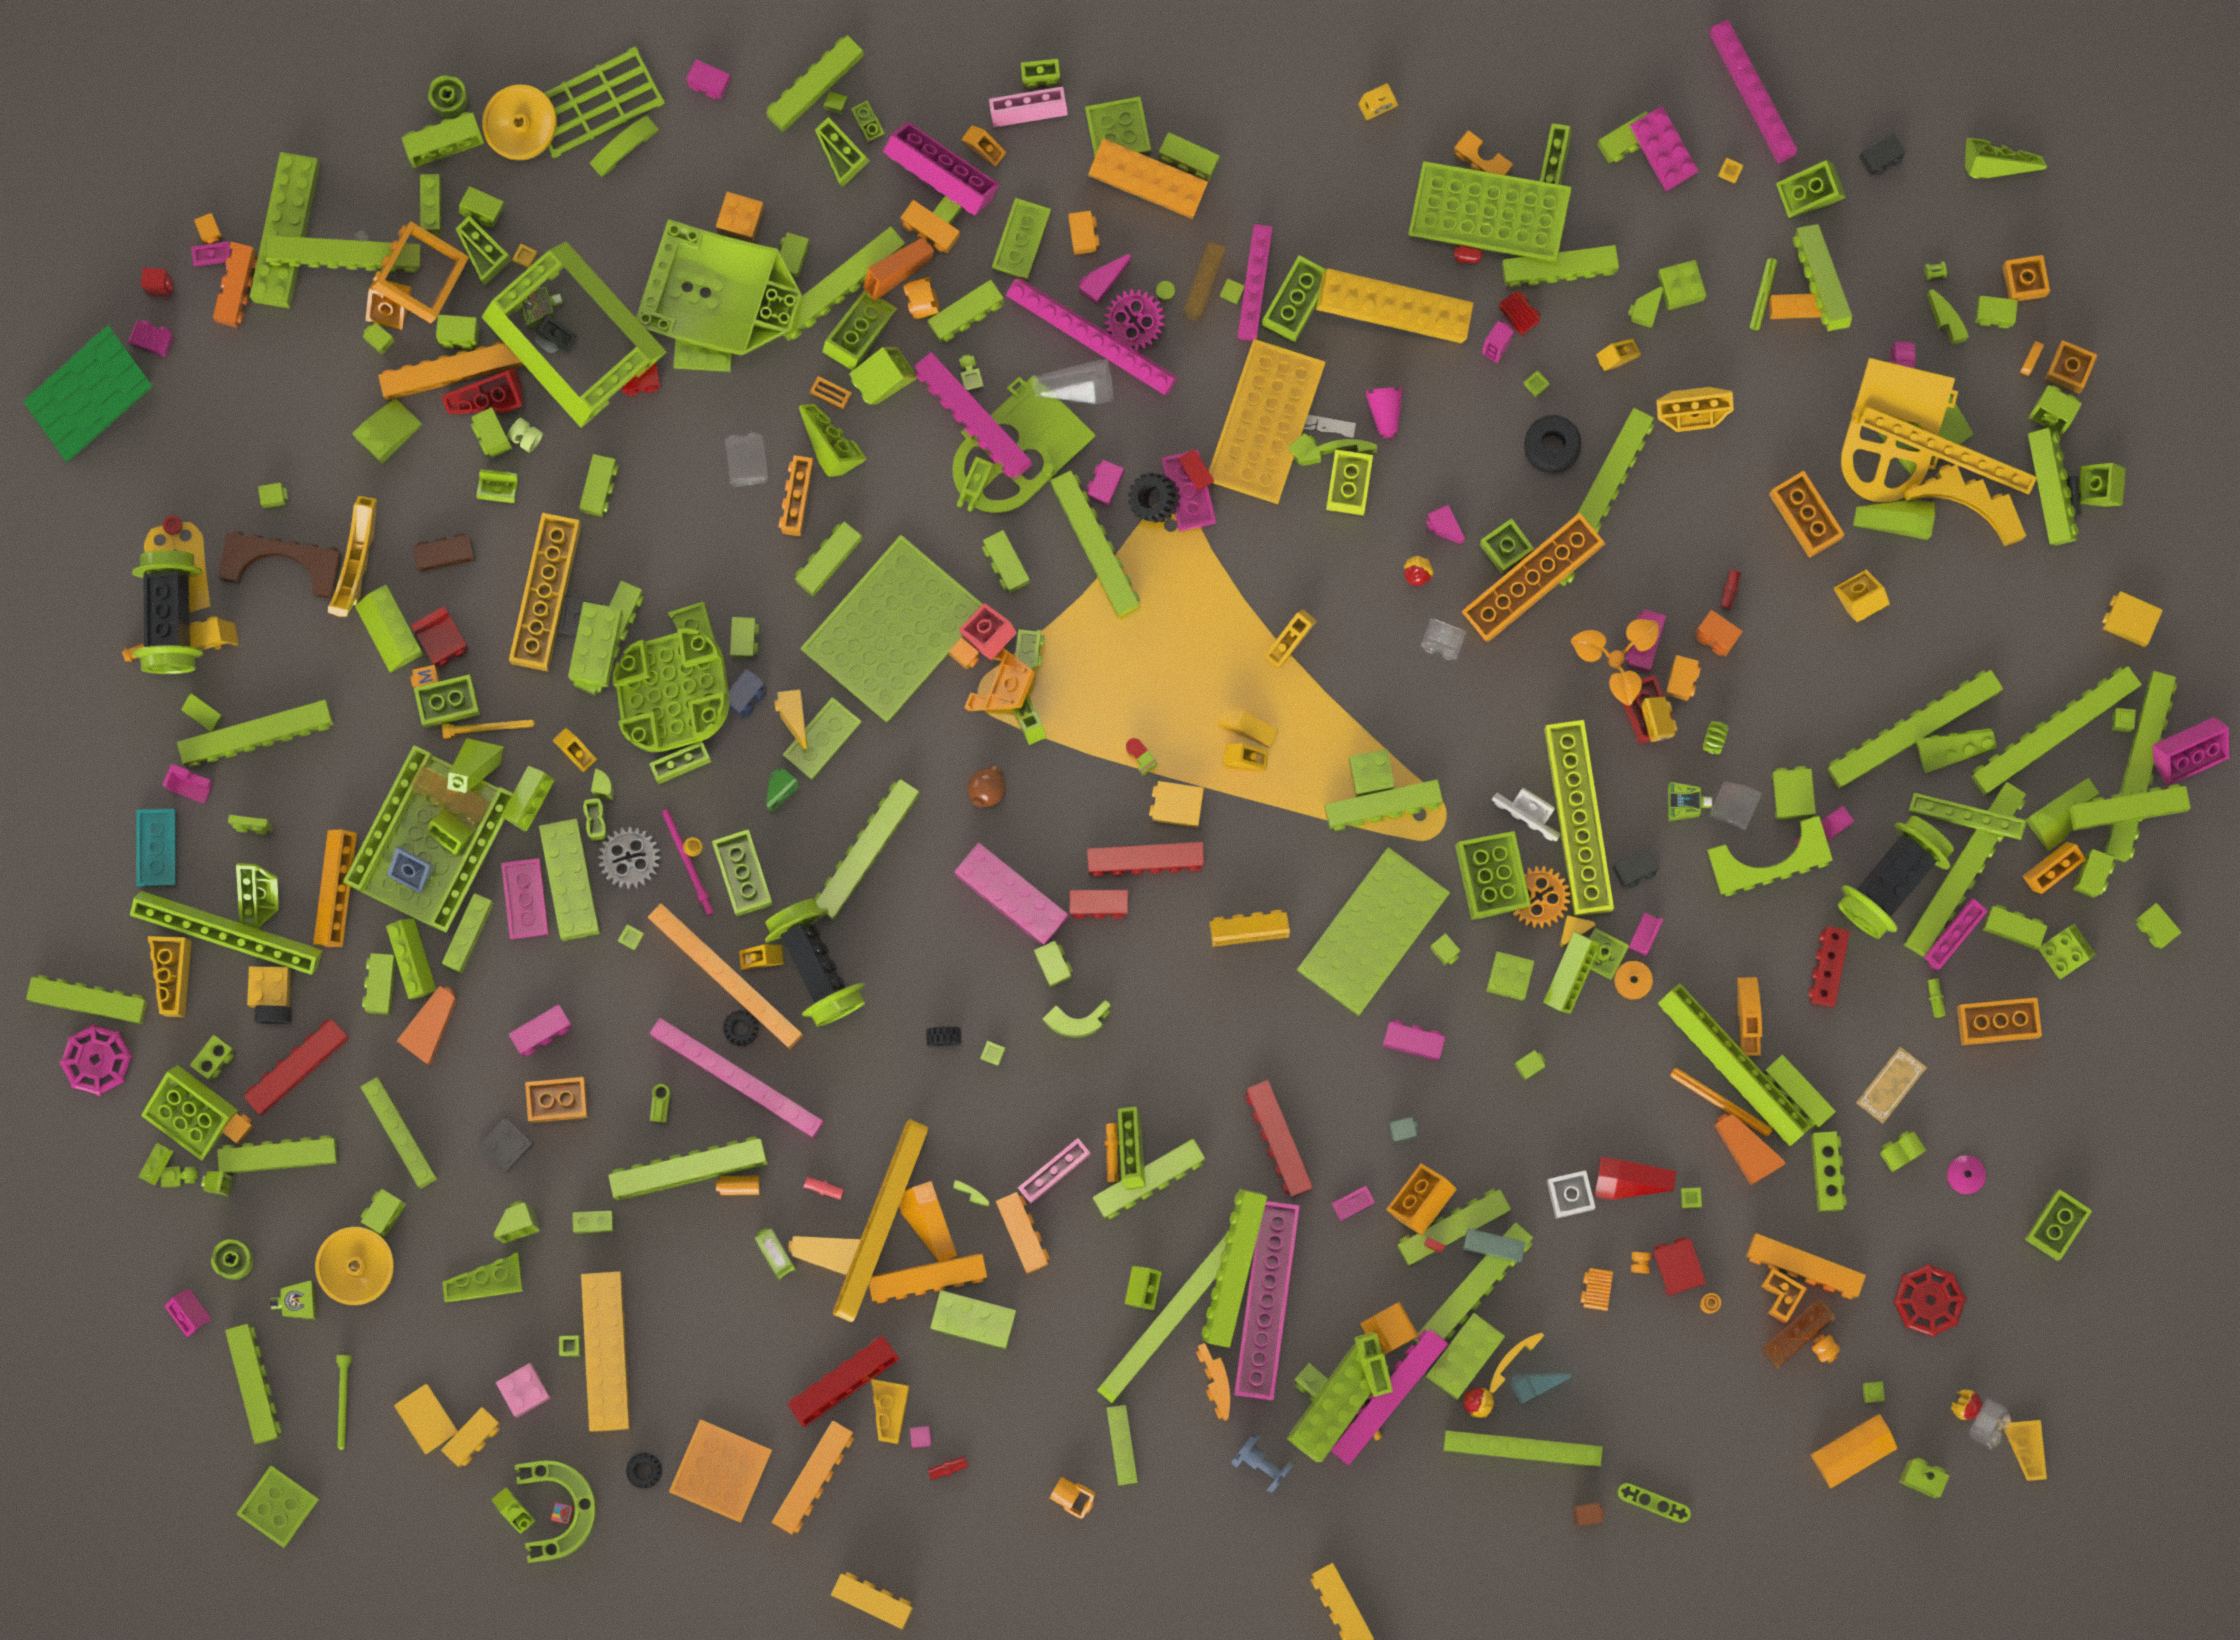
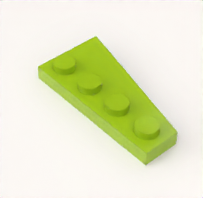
M704 601L668 612L677 630L685 628L695 629L706 634L716 642Z
M1991 728L1967 731L1962 734L1949 733L1946 736L1933 735L1930 738H1915L1922 769L1925 774L1997 748Z
M514 1253L512 1256L504 1259L501 1258L492 1264L476 1268L477 1270L461 1274L443 1282L445 1303L523 1292L519 1253Z

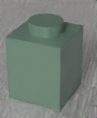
M1412 1117L1389 1123L1393 1143L1416 1138V1133L1419 1132L1417 1121H1413Z

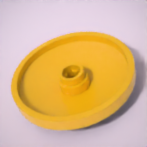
M512 85L497 92L488 102L482 119L483 133L490 147L501 156L511 160L531 159L541 154L552 142L557 129L556 110L551 100L537 88L529 85Z
M362 1227L344 1228L330 1235L321 1245L315 1262L316 1277L323 1291L337 1302L346 1305H363L377 1299L388 1288L394 1273L393 1254L387 1242L372 1230Z

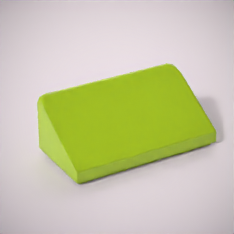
M192 693L188 696L181 709L210 732H213L223 719L222 715Z

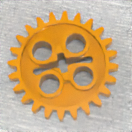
M1535 866L1534 872L1528 868V874L1524 873L1527 890L1531 892L1530 902L1536 899L1537 893L1542 895L1550 887H1554V889L1542 896L1543 901L1540 902L1538 899L1530 907L1516 910L1513 915H1520L1519 922L1525 919L1526 926L1532 922L1533 928L1540 924L1543 929L1544 923L1551 927L1552 920L1558 923L1557 917L1564 918L1562 911H1568L1565 904H1570L1571 902L1566 897L1571 896V893L1565 891L1569 886L1562 885L1566 881L1565 878L1559 880L1560 873L1558 872L1553 875L1552 868L1549 872H1546L1545 866H1543L1542 871H1539L1538 867ZM1541 879L1547 881V885L1543 889L1536 886L1537 882ZM1556 895L1558 897L1557 903H1548V897ZM1535 906H1540L1542 908V913L1540 915H1534L1532 913V909Z

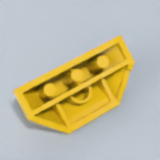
M1714 387L1672 391L1656 400L1658 419L1676 432L1714 428L1734 410L1733 392Z

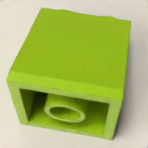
M882 347L849 373L853 385L859 388L863 400L870 405L879 404L917 379L915 372L898 347Z

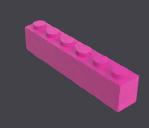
M1258 224L1253 226L1238 339L1257 340L1273 226Z

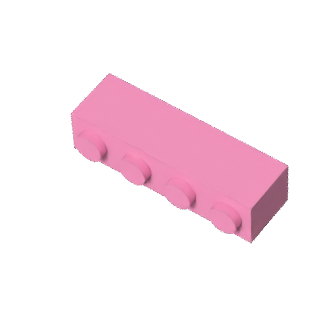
M1063 87L989 99L993 128L1068 115Z
M1077 1138L1020 1185L1018 1190L1032 1204L1091 1155L1090 1152Z

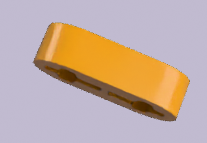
M2038 341L2034 342L2020 373L2026 376L2030 375L2044 344Z

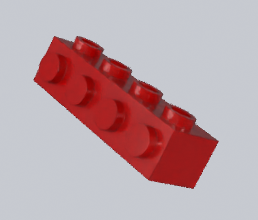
M1830 926L1821 930L1819 941L1822 942L1821 949H1817L1815 957L1818 964L1817 968H1813L1811 979H1814L1813 987L1810 986L1808 992L1811 1004L1829 1008L1835 1006L1850 933L1849 930Z

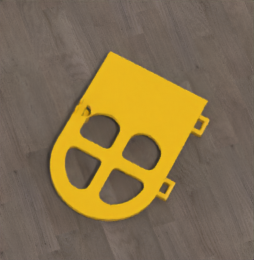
M1873 358L1868 359L1841 453L1843 476L1853 491L1873 502L1886 503L1904 498V493L1908 490L1909 486L1922 483L1928 468L1936 469L1939 457L1935 456L1932 465L1930 461L1934 455L1922 450L1915 452L1898 448L1895 445L1896 439L1888 436L1883 443L1861 439L1860 430L1862 425L1857 422L1865 405L1907 423H1917L1924 430L1939 435L1946 408H1954L1959 392L1952 390L1955 378ZM1950 394H1954L1952 402L1949 403ZM1857 449L1880 454L1877 471L1871 482L1861 481L1854 470L1853 454ZM1892 458H1901L1916 463L1914 473L1905 483L1896 488L1885 486L1884 480Z

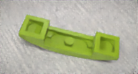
M646 115L615 137L589 164L603 178L616 167L617 162L642 141L646 142L659 131V128Z
M1356 439L1328 442L1304 455L1301 465L1320 463L1321 455L1334 453L1335 450L1357 449V453H1376L1377 445Z

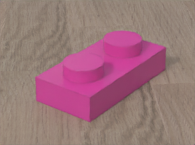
M229 241L191 247L194 267L226 262L227 257H231Z
M1364 1186L1331 1205L1340 1221L1371 1206L1375 1201L1367 1186Z

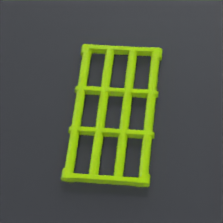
M636 46L601 65H596L595 68L567 82H561V85L544 93L550 99L565 91L570 101L555 107L556 114L558 115L574 107L578 117L558 126L555 136L581 123L587 132L553 149L550 143L548 148L551 156L555 159L561 156L562 153L588 140H593L594 137L622 123L626 124L628 120L656 106L660 107L665 104V100L657 90ZM636 56L640 66L607 82L603 74L604 71ZM644 72L649 82L615 97L611 88ZM599 74L604 84L573 98L569 90L570 88ZM653 89L657 98L625 114L623 113L619 104ZM608 91L612 100L581 114L577 105ZM616 106L620 114L619 117L590 131L586 123L587 120Z

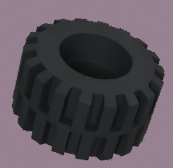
M1157 473L1140 475L1141 479L1136 478L1134 480L1135 485L1131 484L1130 489H1132L1131 493L1128 492V497H1131L1128 503L1132 505L1130 508L1132 512H1135L1137 517L1154 523L1165 522V519L1169 520L1172 518L1171 514H1176L1177 510L1175 509L1180 506L1178 499H1181V495L1177 494L1180 490L1179 487L1175 486L1176 483L1171 478ZM1158 487L1160 500L1155 507L1151 508L1148 502L1149 495L1152 490Z

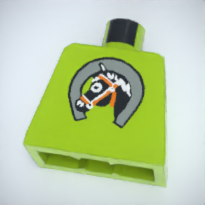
M307 1281L281 1288V1297L270 1298L271 1310L282 1309V1316L317 1319L314 1282Z

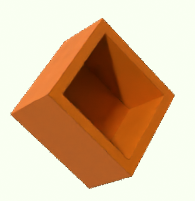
M1711 610L1694 635L1697 637L1696 640L1712 647V651L1715 654L1726 657L1743 631Z

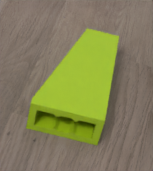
M466 738L449 772L447 789L467 793L501 765L504 746Z

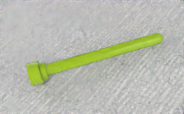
M336 1355V1363L340 1367L338 1449L340 1450L345 1448L347 1379L348 1367L352 1363V1355Z

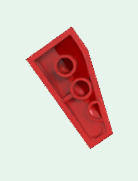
M515 368L441 396L448 414L481 413L491 407L494 412L504 413L523 406L522 384Z
M1601 1157L1599 1159L1594 1197L1617 1200L1674 1191L1677 1171Z

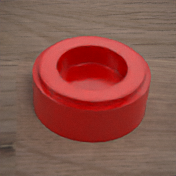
M171 515L164 519L163 529L167 534L177 535L182 531L183 523L177 516Z

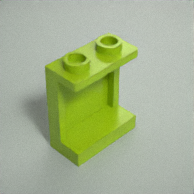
M1806 766L1795 767V770H1787V768L1775 769L1776 771L1771 774L1776 807L1774 812L1775 820L1814 817L1816 809L1812 769H1806Z

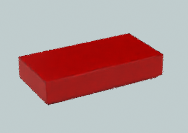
M1194 449L1178 458V462L1198 492L1214 482L1213 477Z

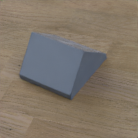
M397 846L387 876L421 894L435 867L426 860Z

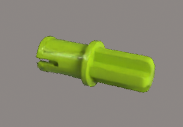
M1939 979L1927 981L1930 993L1929 1000H1931L1935 1018L1945 1016L1942 999L1944 995L1941 993Z

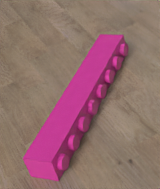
M1727 19L1711 27L1709 35L1777 163H1782L1794 157L1797 148L1729 20Z
M932 352L914 366L917 379L921 383L925 381L929 392L933 396L937 395L941 399L939 401L946 410L949 408L953 412V418L958 423L962 422L966 426L964 428L971 437L974 435L978 439L977 444L983 450L987 449L991 453L989 457L996 464L999 462L1003 466L1002 471L1007 477L1012 476L1016 480L1032 466L1031 460Z
M1431 1328L1428 1331L1423 1330L1418 1337L1419 1343L1416 1346L1412 1344L1405 1352L1407 1355L1406 1359L1403 1362L1399 1360L1392 1368L1395 1370L1390 1377L1393 1392L1376 1397L1371 1394L1368 1398L1370 1403L1366 1407L1361 1406L1356 1413L1358 1416L1356 1420L1349 1423L1344 1430L1346 1432L1342 1437H1339L1330 1450L1348 1466L1448 1345V1342Z

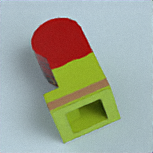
M1132 738L1127 741L1126 751L1140 764L1138 771L1142 776L1158 765L1155 758L1139 739Z

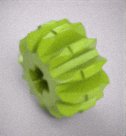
M1712 721L1709 724L1704 739L1703 750L1719 755L1727 737L1728 725L1719 721Z

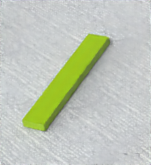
M1918 793L1913 794L1909 808L1910 813L2022 840L2027 820Z

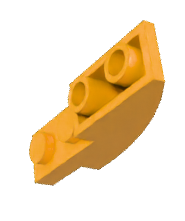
M1738 977L1737 1001L1740 1024V1048L1747 1056H1761L1762 1017L1757 977Z
M1203 1343L1198 1346L1199 1351L1196 1354L1200 1362L1204 1361L1207 1369L1204 1371L1208 1379H1213L1214 1381L1207 1385L1208 1390H1206L1210 1401L1214 1400L1217 1405L1214 1410L1218 1418H1223L1226 1421L1230 1411L1228 1377L1221 1358L1213 1360L1206 1344Z

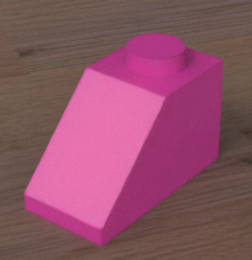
M1449 505L1427 515V521L1425 522L1429 531L1433 530L1436 536L1459 544L1464 543L1465 537Z

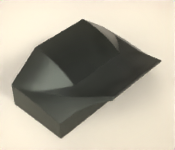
M545 314L536 329L535 343L550 354L559 350L568 351L577 335L548 314Z

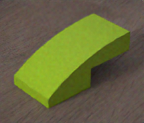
M955 1180L954 1190L971 1194V1203L989 1208V1201L980 1192L969 1185Z

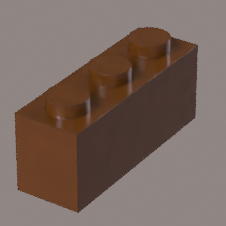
M464 533L457 534L451 539L446 537L438 538L433 543H428L427 541L419 542L417 546L413 547L416 567L419 573L476 561L471 538Z

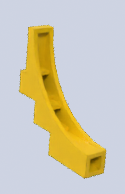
M1947 464L1940 467V471L1935 475L1936 478L1926 480L1925 484L1921 486L1918 484L1911 485L1904 493L1906 502L1919 498H1942L1966 505L1978 512L1991 524L2004 546L2021 541L2026 537L2010 495L2003 496L2001 493L1993 496L1991 500L1984 480L1977 481L1972 479L1964 483L1957 465L1951 466Z
M358 496L354 503L345 560L335 593L328 606V613L339 617H347L352 606L356 605L361 597L362 576L367 569L369 547L374 540L377 499Z

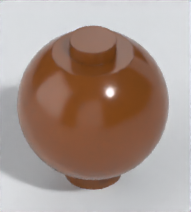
M991 765L988 769L976 771L970 777L967 790L974 805L978 807H991L1002 800L1005 795L1006 784L1002 777L1003 771L1000 768Z

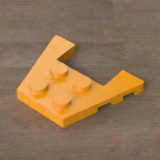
M1003 647L993 658L994 660L1001 661L988 696L970 693L964 708L968 711L1021 708L1035 672Z

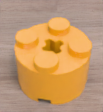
M930 277L908 282L904 285L905 294L908 296L909 301H911L908 303L909 311L913 314L914 319H921L939 313V303L935 289L930 286V284H933Z

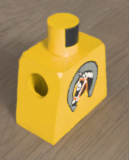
M1388 83L1363 94L1358 103L1366 121L1399 106Z

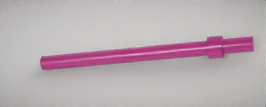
M665 809L661 813L698 893L696 896L699 903H702L707 916L712 915L714 910L709 901V894L704 890L690 856L684 852V843L669 809Z

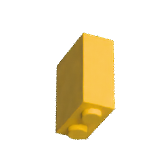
M2120 591L2117 596L2113 595L2109 605L2112 608L2103 617L2102 623H2104L2102 629L2145 648L2151 639L2163 610Z
M1158 781V785L1153 787L1152 797H1155V805L1150 806L1149 816H1153L1152 822L1198 828L1204 788Z

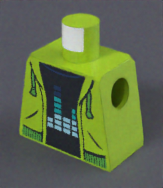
M1675 782L1668 784V821L1699 817L1701 808L1712 807V797L1701 796L1700 787Z

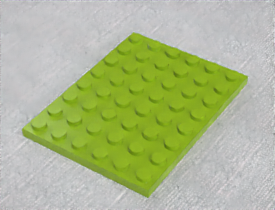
M900 535L800 649L876 715L888 723L949 654V651L962 637L959 629L983 604Z

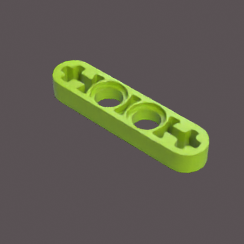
M1625 1483L1620 1485L1617 1490L1618 1497L1621 1500L1673 1521L1683 1523L1688 1521L1691 1516L1690 1509L1687 1506L1635 1485ZM1626 1487H1629V1491L1632 1493H1636V1490H1639L1636 1502L1632 1501L1634 1497L1631 1495H1627L1626 1498L1623 1497L1624 1493L1621 1490L1626 1489ZM1642 1494L1649 1495V1504H1641L1639 1497ZM1660 1501L1668 1503L1669 1508L1666 1512L1659 1511L1658 1503ZM1672 1504L1676 1505L1675 1510L1681 1511L1682 1508L1685 1509L1684 1513L1687 1516L1679 1519V1515L1674 1512L1672 1516H1669Z

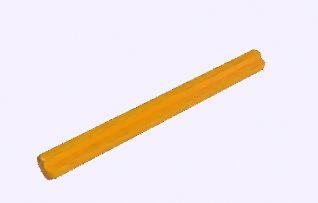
M1674 1068L1670 1076L1730 1115L1734 1114L1741 1122L1765 1137L1771 1134L1773 1129L1682 1070Z

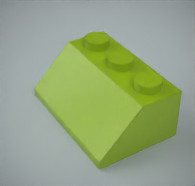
M528 766L501 817L522 831H528L555 779L540 770Z

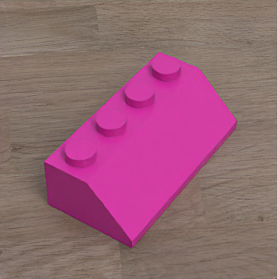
M2213 717L2154 744L2153 762L2165 785H2173L2229 759V726Z

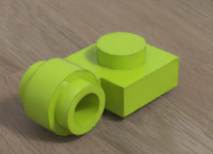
M974 355L962 356L959 359L961 370H967L961 372L964 388L967 391L984 388L979 368L973 369L976 366Z
M180 1166L165 1167L161 1174V1187L182 1186V1179L185 1184L196 1183L198 1171H196V1167H185L183 1172H181Z

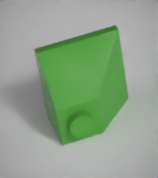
M784 768L776 769L769 776L771 779L768 781L767 807L771 813L799 788L798 781Z

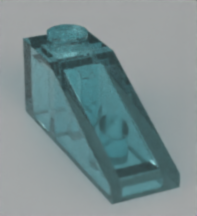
M1520 1373L1511 1378L1513 1382L1509 1383L1521 1405L1573 1376L1571 1373L1526 1374L1525 1376Z

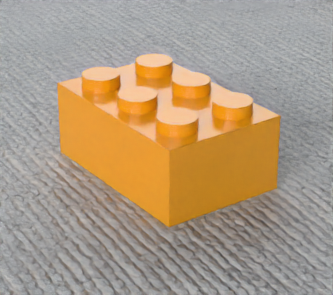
M584 1077L525 1082L527 1113L530 1123L589 1118L586 1079Z
M1420 1164L1386 1210L1399 1222L1423 1235L1457 1188L1445 1177Z

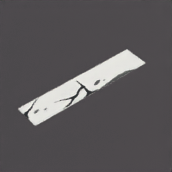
M1308 415L1304 429L1353 438L1356 423Z

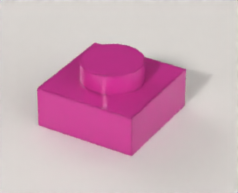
M930 1426L910 1428L912 1448L932 1446Z

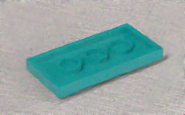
M176 809L136 810L137 887L176 886Z

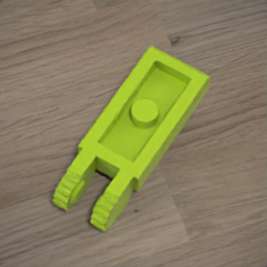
M975 457L961 489V495L957 502L958 507L961 508L964 505L966 496L970 495L972 499L968 505V511L972 512L994 463Z

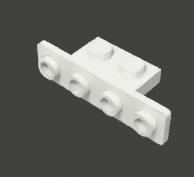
M1525 788L1521 789L1514 802H1511L1499 793H1496L1492 798L1497 807L1500 809L1505 808L1511 812L1510 814L1514 818L1522 819L1533 830H1539L1546 839L1557 841L1561 836V833L1545 824L1555 808Z

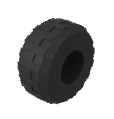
M1548 415L1539 418L1530 426L1524 440L1526 457L1534 467L1542 472L1558 473L1565 471L1576 462L1581 451V435L1578 428L1569 419L1559 415ZM1549 435L1557 436L1563 441L1564 449L1558 453H1550L1543 448L1542 439Z

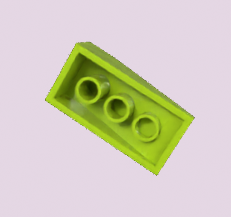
M864 290L825 340L822 352L853 371L864 360L897 311V308L881 298L874 301Z

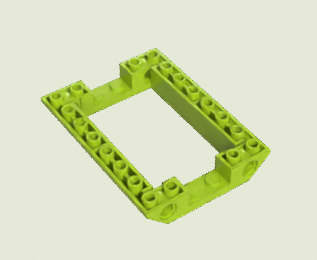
M567 241L548 250L495 297L482 315V319L581 428L609 404L608 399L635 375L640 377L667 353ZM564 267L636 346L635 349L581 397L573 391L508 318V316L512 313L515 314L522 307L520 303L548 278L552 281L560 274L559 271Z

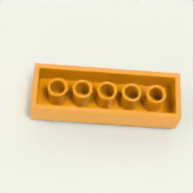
M1104 138L1088 173L1089 177L1191 219L1194 218L1208 183L1205 180Z

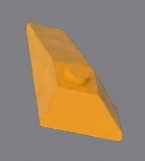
M932 1181L904 1191L899 1204L901 1214L937 1261L940 1262L957 1257Z

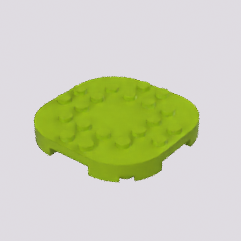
M689 628L678 629V633L649 641H637L623 652L624 655L620 662H616L613 672V685L617 689L621 720L618 721L625 738L642 750L663 752L703 741L715 734L726 720L730 706V697L723 654L713 639L698 630Z

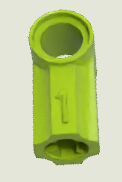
M658 1084L652 1090L653 1098L650 1121L667 1123L671 1090L664 1084ZM658 1089H666L667 1094L664 1098L657 1096Z

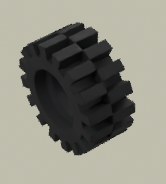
M737 1010L736 1012H731L726 1017L727 1019L723 1023V1031L728 1041L732 1044L746 1046L757 1037L759 1032L758 1022L751 1013L745 1010ZM745 1021L748 1024L746 1034H735L733 1027L736 1022Z
M943 1026L926 1029L927 1046L947 1047L961 1044V1028Z
M649 1453L636 1454L630 1458L626 1465L627 1479L638 1488H650L656 1485L660 1480V1476H662L660 1461ZM641 1463H647L651 1467V1474L647 1478H640L636 1473V1469Z

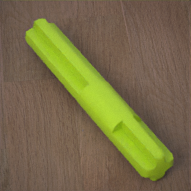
M1769 258L1766 262L1749 326L1752 330L1758 331L1761 328L1778 263L1773 258Z

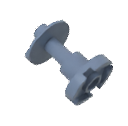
M1254 1432L1232 1460L1231 1464L1237 1468L1243 1460L1253 1469L1260 1468L1274 1479L1267 1489V1492L1270 1491L1272 1493L1282 1481L1279 1477L1282 1476L1284 1478L1293 1467V1464L1290 1460L1281 1471L1265 1458L1267 1454L1255 1445L1260 1436Z

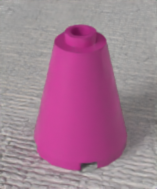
M1403 386L1399 387V391H1396L1395 387L1373 389V393L1365 390L1379 435H1383V438L1394 437V433H1398Z

